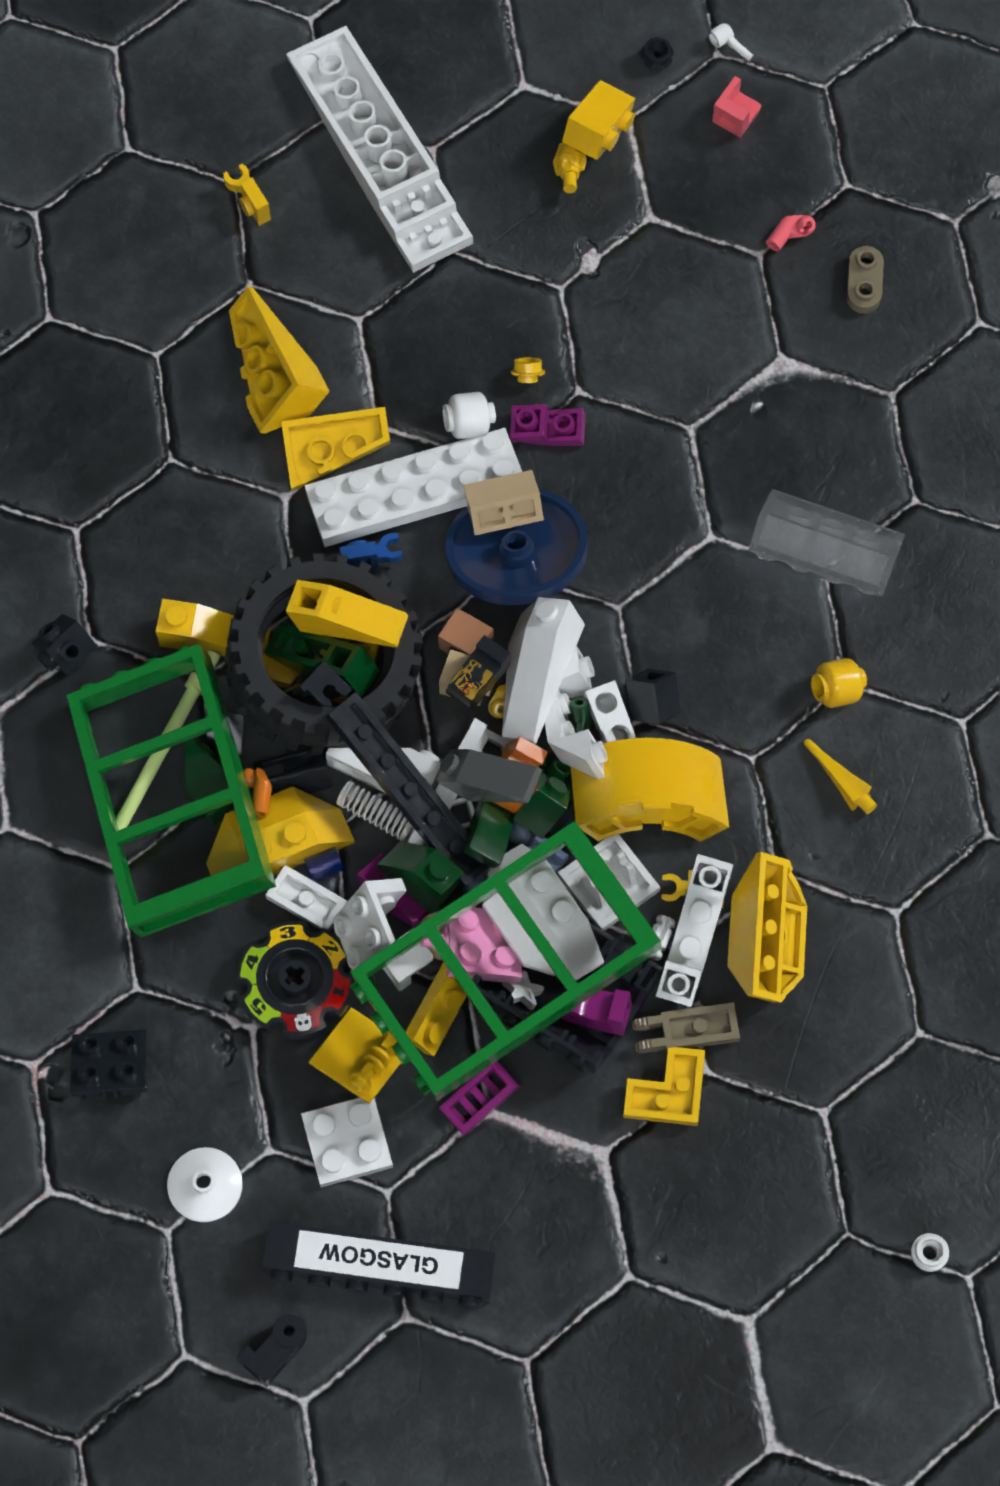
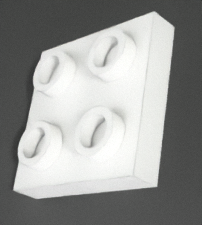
M619 834L608 837L594 846L636 907H639L660 891L658 883ZM577 860L558 872V877L598 928L605 931L619 921Z

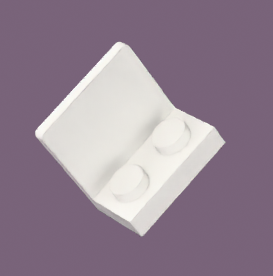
M402 878L365 881L333 918L335 933L341 941L347 956L348 965L352 970L395 942L385 915L395 908L397 901L407 891Z

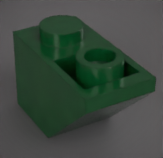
M192 739L185 743V793L188 803L229 788L223 767L215 761L217 759L216 754L206 744L201 743L198 746ZM230 803L201 815L215 826L234 805Z
M547 755L543 764L538 766L542 769V772L529 802L523 803L513 815L514 821L542 839L567 810L572 787L569 767L560 760H553Z

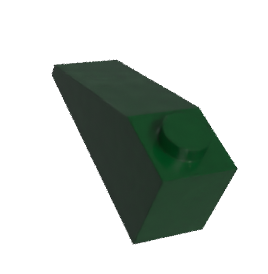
M281 623L264 650L266 656L299 673L306 668L325 661L352 689L347 695H352L356 692L361 699L364 698L380 672L378 666L361 646L324 635L301 632L297 627Z

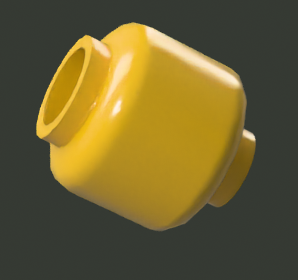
M849 658L822 663L817 667L815 674L811 678V689L815 699L829 708L856 703L861 699L863 690L867 685L865 671Z

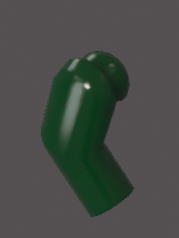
M576 697L570 702L575 733L587 729L590 731L591 716L589 702L587 698Z

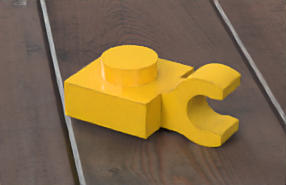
M240 164L239 171L242 177L234 180L226 171L223 173L224 183L229 190L242 194L239 202L247 217L253 215L260 226L271 220L269 203L253 177L250 178L248 168L244 164Z

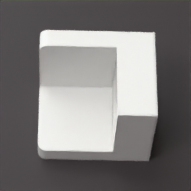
M418 944L382 969L400 992L412 984L411 975L433 961V954L428 947H421Z

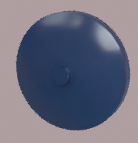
M539 489L543 521L475 535L468 506H466L453 520L446 537L445 548L450 572L465 591L476 598L490 603L524 605L534 603L538 597L549 598L570 585L585 564L588 553L586 527L581 515L565 499L551 492Z

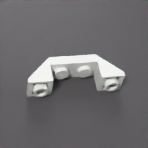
M576 645L545 721L547 742L562 763L599 780L605 778L603 763L608 760L602 741L596 742L589 729L575 733L573 725L568 719V714L572 713L570 699L582 696L585 691L592 689L590 677L595 676L589 656L583 657Z
M700 854L697 855L686 899L656 997L692 1007L734 864Z

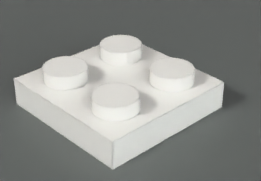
M356 1098L301 1113L321 1188L393 1168L375 1098L370 1104L361 1098Z

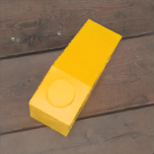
M162 598L156 627L159 646L179 649L186 645L191 647L200 644L206 652L212 650L220 656H225L231 619L234 618V615L196 603ZM271 627L268 628L264 637L263 654L269 642Z

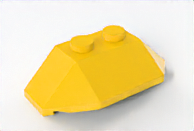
M290 787L271 795L268 816L256 815L273 876L279 874L284 865L294 868L355 843L340 808L295 787ZM235 810L225 814L206 862L211 876L249 861Z
M759 852L754 856L732 894L727 967L747 996L773 1003H781L786 998V995L804 977L807 904L800 885L791 872L793 867L790 860Z

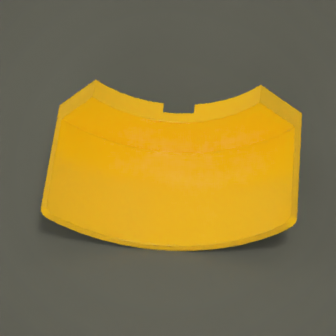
M665 738L622 739L603 743L608 758L607 762L603 763L605 778L598 780L570 766L576 823L583 832L598 842L617 834L643 830V824H661L662 830L681 833L699 842L729 828L721 760L716 754L700 746Z

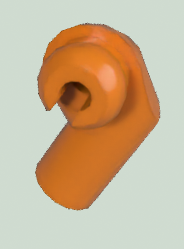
M247 768L244 770V775L248 788H253L252 803L255 814L268 816L272 785L263 769L257 768L253 770Z

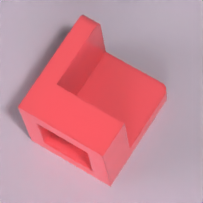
M735 76L714 104L712 122L741 138L760 112L761 104L740 92L741 79Z

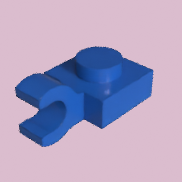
M397 533L386 534L377 545H375V541L356 540L344 547H340L341 555L348 556L346 564L358 568L361 561L372 565V569L377 568L378 563H397L403 560L402 551L391 552L387 549L389 545L399 543V535Z

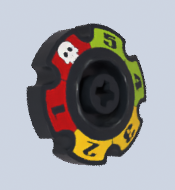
M303 921L283 922L265 930L266 941L262 944L250 942L238 963L236 972L237 984L247 988V992L239 998L243 1010L249 1019L266 1033H270L276 1027L283 1029V1035L286 1040H305L325 1033L327 1031L325 1021L329 1017L342 1019L349 1009L354 995L350 985L355 981L351 974L344 972L345 968L349 965L341 941L325 928H322L316 934L308 932L307 922ZM294 976L297 979L301 977L303 983L299 986L295 982L290 984L289 977Z

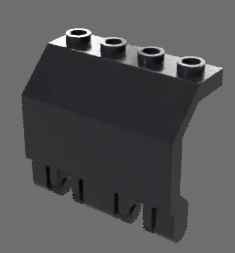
M590 923L604 959L616 938ZM618 941L603 965L576 980V982L580 983L624 953L626 944ZM652 960L647 963L634 984L632 982L645 961L602 989L603 991L614 993L615 989L630 992L632 1007L625 1032L663 973L664 968ZM522 965V972L526 971L528 973L530 983L544 987L541 995L535 996L537 1004L533 1010H530L521 1001L513 1004L514 997L511 996L512 993L501 982L482 981V977L478 974H475L472 980L493 1011L503 1017L502 1022L512 1029L563 994L564 986L557 976L548 975L523 967ZM559 1018L534 1035V1042L548 1052H553L555 1049L567 1057L565 1061L576 1070L584 1072L587 1069L595 1073L612 1054L623 1036L581 1027V1025Z

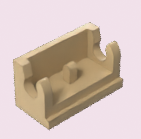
M532 470L463 485L475 535L544 520L540 492Z

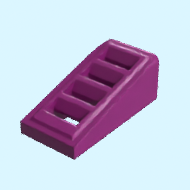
M497 1060L468 1080L439 1108L460 1133L465 1136L522 1085L500 1060ZM493 1072L506 1085L502 1090L489 1077ZM483 1082L495 1097L489 1100L477 1087L480 1083ZM470 1092L483 1106L479 1111L466 1097ZM458 1102L472 1116L468 1121L454 1107Z

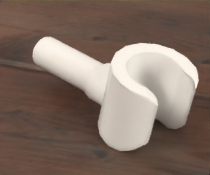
M720 24L711 30L709 39L716 48H720L727 43L747 61L751 60L753 54L734 38V33L728 24Z

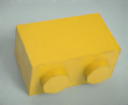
M600 80L568 117L562 142L598 160L605 150L611 151L614 148L620 132H627L635 118V114L632 112L635 98Z

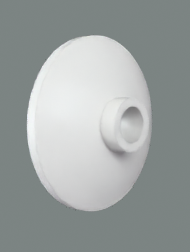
M208 1147L196 1148L183 1154L172 1166L167 1181L168 1195L174 1208L187 1219L196 1222L216 1221L230 1213L237 1205L242 1193L241 1172L236 1162L225 1152ZM201 1176H208L211 1182L208 1187L200 1188L197 1186V1180Z

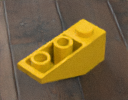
M297 580L286 609V613L301 632L396 648L408 619V614L401 610L328 584Z

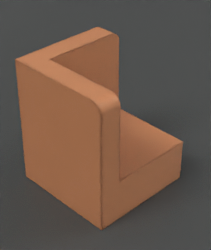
M456 608L438 636L439 649L449 654L450 649H457L464 654L471 655L476 649V644L484 635L494 640V628Z

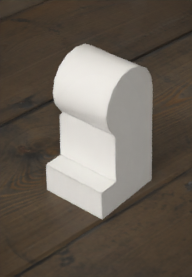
M615 680L585 691L583 697L587 698L589 702L590 716L596 730L599 732L602 743L636 738Z

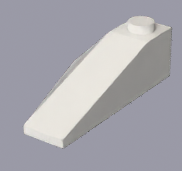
M538 597L519 617L508 644L510 667L506 671L502 737L505 741H513L518 737H522L533 744H536L585 626L570 600Z

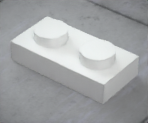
M284 865L275 879L276 887L269 889L266 893V899L317 929L325 928L330 932L334 927L333 918L347 903V900Z

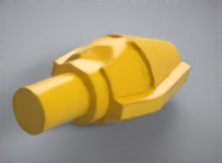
M559 143L553 160L556 175L561 176L563 180V190L566 193H574L577 190V179L581 171L585 170L587 157L575 148L565 143Z

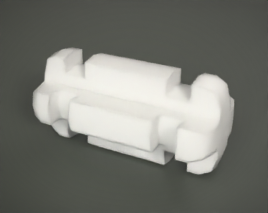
M658 915L656 918L657 924H654L652 928L661 940V950L649 958L657 961L662 959L663 954L661 952H665L672 935L671 929L675 927V920L665 915Z

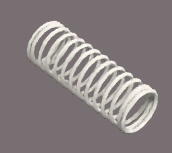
M352 780L344 785L336 801L339 807L347 808V811L352 810L353 814H358V818L363 817L364 821L369 819V824L374 823L375 827L380 826V830L385 829L386 833L391 832V836H396L397 840L400 839V841L406 842L410 838L414 828L409 821L407 822L405 816L398 830L393 834L394 828L403 816L401 811L397 815L393 826L388 830L389 824L398 812L397 807L394 808L387 824L382 828L383 822L391 812L393 804L387 807L381 821L377 824V820L383 813L387 801L382 803L375 819L371 821L382 798L377 799L370 815L366 818L367 812L376 799V794L370 798L365 811L360 815L361 809L368 801L371 792L369 791L365 794L359 809L355 811V807L365 793V788L361 789L357 795L360 785L355 787V783ZM357 795L353 806L349 809L350 803L353 801V799H354L355 796Z

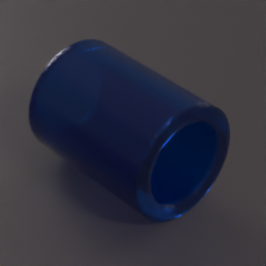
M335 847L304 859L310 878L314 882L344 871Z

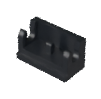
M322 661L304 669L283 692L305 703V697L311 695L320 705L330 707L332 706L330 700L340 696L345 697L352 689L325 661Z

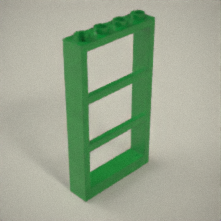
M200 644L187 647V645L182 646L176 653L163 658L149 659L140 667L129 671H118L112 674L109 679L96 684L82 685L80 690L67 695L129 929L142 938L276 887L212 660ZM194 670L196 671L208 717L99 758L87 712ZM213 731L229 788L119 830L104 773ZM233 803L249 861L138 903L123 844Z
M574 821L351 970L350 972L355 982L350 987L361 1004L369 1001L375 1010L371 1018L380 1032L385 1034L389 1031L397 1042L391 1047L403 1065L408 1062L412 1064L418 1073L412 1078L423 1095L426 1096L431 1092L435 1100L438 1101L660 951L661 940L576 821ZM564 846L568 847L636 943V945L580 983H577L508 885ZM496 892H498L566 989L565 993L509 1031H507L439 933V930ZM427 938L497 1038L438 1079L369 980L370 976Z

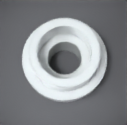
M933 1233L923 1234L914 1241L911 1247V1258L914 1264L923 1271H938L948 1261L949 1247L946 1241L939 1235ZM926 1247L933 1248L936 1251V1258L932 1260L925 1258L923 1249Z

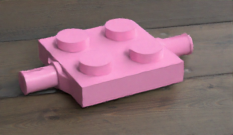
M473 907L445 926L443 932L440 933L471 979H473L475 974L481 976L482 981L518 984L522 979L521 962L483 908ZM428 938L420 943L421 947H433ZM447 967V977H454Z

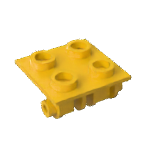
M351 1007L310 1059L309 1064L370 1104L401 1064V1061L391 1047L397 1042L390 1032L382 1034L373 1021Z

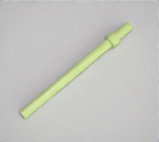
M208 650L207 653L210 655L213 667L215 668L220 655L212 650ZM191 672L185 683L187 689L162 734L182 727L199 695L202 696L196 672ZM171 747L149 756L116 816L119 830L129 825Z

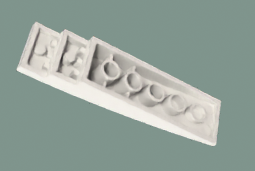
M347 26L287 53V58L314 107L412 272L414 273L474 244L472 234L457 212L455 201L440 179L438 168Z

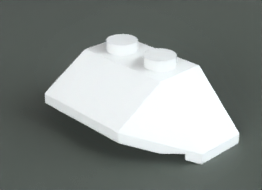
M520 844L505 853L500 866L490 867L488 879L531 849ZM546 859L508 884L575 980L580 979L604 964L587 917ZM498 892L485 899L482 905L483 909L523 967L556 976Z

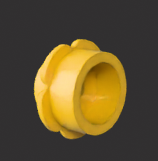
M524 357L514 360V370H511V374L518 376V382L535 383L538 382V376L545 374V370L542 369L541 359Z

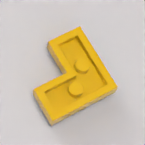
M681 1047L668 1048L664 1082L627 1078L623 1118L698 1126L705 1050Z

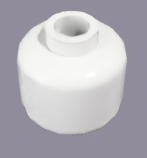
M481 392L452 395L449 398L448 404L443 405L445 430L451 432L456 439L485 436L489 431L490 423H495L496 421L493 402L488 403L486 397Z

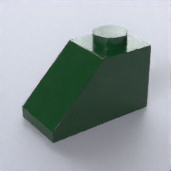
M401 841L376 866L389 879L402 878L407 890L405 893L429 914L433 913L454 892L464 873L436 848Z

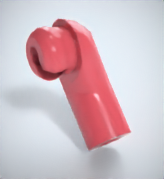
M808 215L784 217L766 240L767 246L774 251H780L788 239L808 236L815 230V220Z

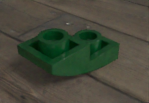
M478 802L469 825L472 831L463 852L491 868L500 866L511 835L514 813L493 802Z

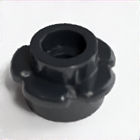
M651 38L641 49V58L645 60L644 64L650 69H664L672 63L671 57L674 51L669 42L664 38ZM658 53L660 56L655 57L654 54Z

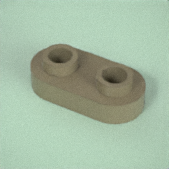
M861 246L855 249L850 256L848 264L847 303L852 310L861 314L875 311L880 305L882 298L884 260L882 254L871 246ZM867 258L870 259L872 263L864 264L861 260ZM867 289L871 294L863 295L860 293V290Z

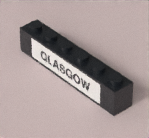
M269 1222L262 1268L264 1273L270 1274L271 1280L291 1283L293 1277L308 1279L307 1284L315 1287L329 1288L332 1282L346 1284L345 1290L367 1293L368 1288L383 1289V1295L394 1298H405L406 1293L421 1295L420 1300L425 1302L443 1303V1298L459 1300L458 1305L462 1307L481 1308V1303H490L495 1252Z

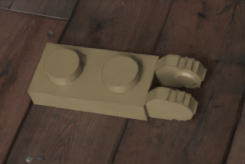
M734 1002L661 1012L657 1016L642 1017L632 1021V1028L635 1031H647L662 1027L663 1038L645 1039L636 1043L635 1048L638 1053L658 1052L664 1049L667 1051L671 1047L696 1048L739 1042L740 1040Z

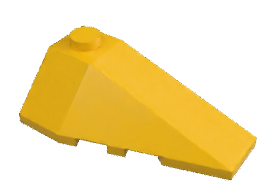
M247 286L229 309L235 345L242 350L244 366L240 368L241 377L247 379L250 392L245 397L247 408L259 432L266 434L281 428V421L310 416L330 391L314 362L254 288Z

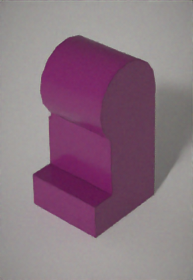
M615 989V993L601 990L562 1016L561 1019L581 1025V1027L624 1036L632 1007L631 994L629 991Z

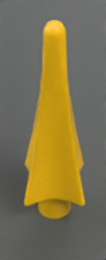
M806 739L804 741L805 747L829 775L850 809L854 811L859 806L866 814H870L877 807V804L869 794L872 787L837 763L812 740Z

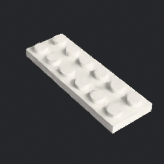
M506 428L488 432L485 436L463 439L304 486L324 547L468 506L463 485L520 473L522 470Z

